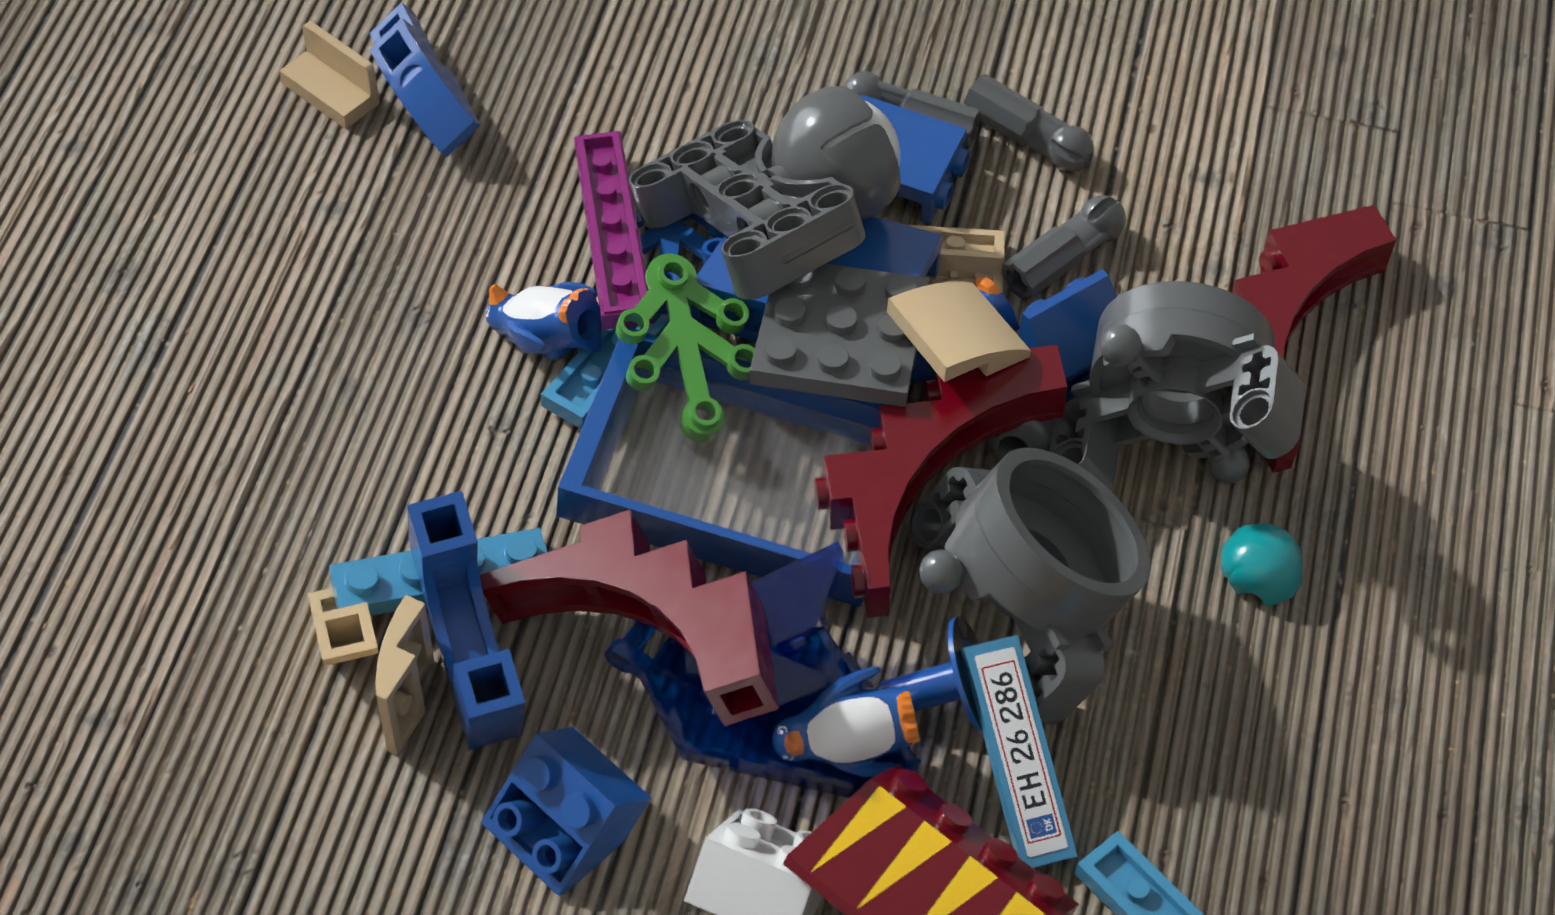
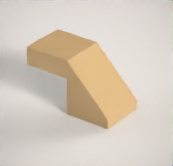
M332 588L307 593L324 666L379 653L367 602L337 609Z

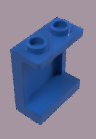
M861 94L860 96L863 100L873 104L885 114L896 131L900 145L899 170L901 175V187L897 196L920 203L922 205L921 221L930 224L938 209L945 210L953 192L954 183L952 181L954 177H962L967 168L970 158V150L964 148L967 129Z

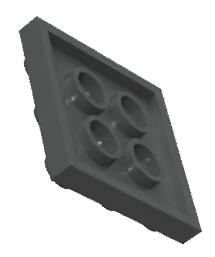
M826 263L768 295L750 366L749 384L906 407L917 348L887 313L888 298L915 288L927 286L930 283V278Z

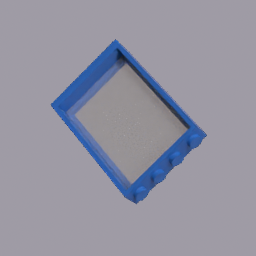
M626 327L628 330L633 332L640 331L637 329ZM647 333L644 340L638 344H627L618 338L558 486L556 516L584 525L631 510L650 545L662 548L687 540L697 559L861 607L863 597L854 598L851 584L850 567L851 565H858L856 551L846 552L843 529L830 530L827 509L817 510L814 478L823 477V456L871 451L870 428H878L879 406H886L887 404L749 384V379L738 380L732 377L727 371L726 366L699 349L710 398H713L721 405L724 411V423L713 440L706 443H698L688 439L680 429V416L686 403H688L677 350L675 349L660 369V374L654 387L647 391H638L628 384L626 380L627 369L631 360L636 356L644 355L658 336ZM735 358L739 366L745 368L751 366L749 362ZM645 368L634 370L640 378L647 379L651 377V373ZM696 410L699 418L703 420L713 419L708 412Z

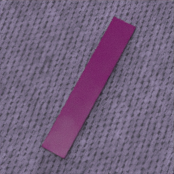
M621 131L574 137L603 330L615 329L621 313L627 309L635 308L649 290L645 280L646 270L632 191L629 184ZM654 318L649 321L650 324H654ZM633 321L624 323L625 327L639 326Z

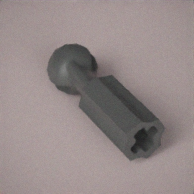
M860 71L848 78L843 85L852 89L858 95L862 94L966 128L964 148L969 149L973 143L980 122V109L915 88L910 91L885 83L873 72Z
M988 75L979 76L974 85L969 88L963 103L980 109L981 122L1020 145H1026L1050 159L1058 169L1076 172L1091 162L1095 147L1091 135L1085 129L1065 123L1046 112L1040 105Z
M1105 195L1087 200L1080 212L1059 227L1054 226L1003 263L1001 274L1005 278L1009 290L1020 299L1023 297L1031 299L1082 262L1084 256L1100 244L1118 238L1126 224L1125 209L1119 201Z

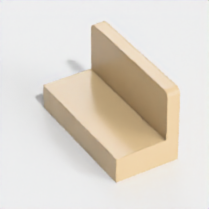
M309 21L302 26L306 51L279 70L281 83L340 126L347 129L380 104L374 65L321 27Z

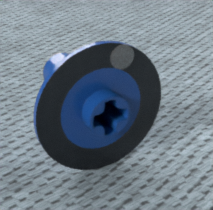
M962 616L952 618L948 625V648L951 662L883 680L880 683V687L907 686L914 712L962 700L970 721L983 736L961 654L963 648L978 645L979 642L968 622Z

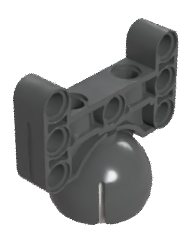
M845 86L826 87L807 94L791 107L777 128L773 144L771 137L755 128L752 122L747 120L731 121L638 168L629 176V184L644 226L649 228L666 227L692 213H696L726 235L728 238L722 244L721 252L734 292L741 299L752 300L771 294L854 249L863 242L866 234L863 221L873 218L887 208L900 190V145L893 125L877 107L863 100L860 95Z

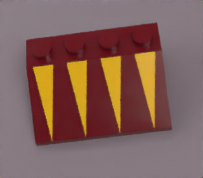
M899 765L867 781L796 846L783 862L785 867L845 915H1073L1079 903L1065 893L1064 888L1058 881L1048 875L1038 873L1018 857L1016 850L1010 844L990 836L972 822L971 816L963 808L947 803L927 787V783L920 775L911 770L903 769Z

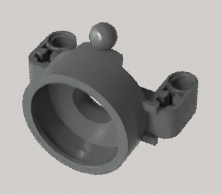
M1166 281L1142 285L1116 297L1102 312L1097 328L1090 380L1072 385L1071 392L1076 398L1065 403L1063 418L1055 419L1049 451L1081 466L1111 490L1115 480L1119 447L1154 439L1162 443L1182 445L1183 450L1192 459L1210 457L1209 467L1213 476L1223 483H1236L1246 476L1250 468L1249 456L1245 449L1242 448L1247 442L1262 457L1267 459L1281 457L1296 445L1301 433L1305 394L1304 382L1275 349V336L1268 320L1255 306L1242 297L1215 286L1196 282Z
M1019 448L1007 453L992 470L968 467H954L950 469L916 506L910 520V532L914 542L922 548L939 549L927 554L922 560L919 573L920 580L929 591L945 594L953 591L960 584L972 600L984 601L988 599L1002 613L1014 619L1030 649V652L1024 659L1042 724H1057L1063 721L1098 687L1103 679L1105 660L1102 652H1110L1114 648L1104 626L1145 586L1150 576L1151 561L1146 541L1139 526L1126 507L1100 480L1071 460L1042 449Z

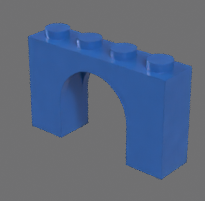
M463 491L407 505L409 547L468 751L522 736L525 699L510 649L500 651L491 625L478 570V541Z

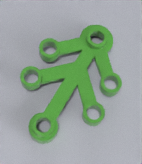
M662 254L654 258L647 268L645 280L649 290L635 308L627 309L621 313L616 325V334L621 341L627 344L642 342L649 329V321L665 303L670 322L644 355L636 356L631 360L626 372V380L635 390H650L657 382L660 369L676 349L688 403H686L680 416V429L688 439L698 443H706L718 435L724 423V411L716 400L710 398L699 349L726 366L727 371L732 377L738 380H747L750 376V367L739 366L735 358L744 357L751 364L755 348L747 344L733 346L691 317L688 302L715 318L719 329L728 334H736L744 328L749 317V310L741 300L735 298L722 300L697 283L696 270L686 258L677 254ZM664 272L673 273L680 279L670 280L665 276ZM724 312H735L740 320L731 321L725 316ZM633 321L640 326L641 330L637 332L630 331L625 327L624 323ZM645 368L651 373V377L647 379L640 378L634 370ZM696 410L708 412L713 419L703 420L699 418Z

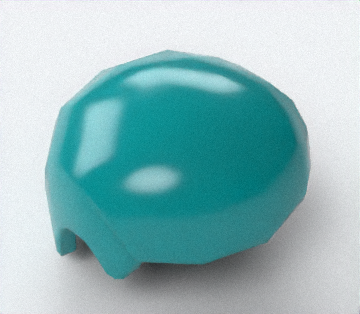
M1267 523L1242 526L1237 528L1221 547L1220 569L1238 595L1243 593L1255 594L1262 600L1264 605H1275L1292 598L1303 584V562L1300 546L1285 529Z

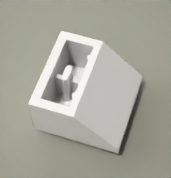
M737 810L705 837L684 901L715 915H814L823 896L783 865L786 856L812 832L798 831L796 833L776 824L777 820L772 815L761 810Z

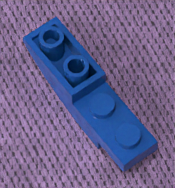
M401 2L370 32L375 44L369 50L387 82L409 114L440 153L448 157L460 144L465 143L480 124L453 72L440 63L414 11Z

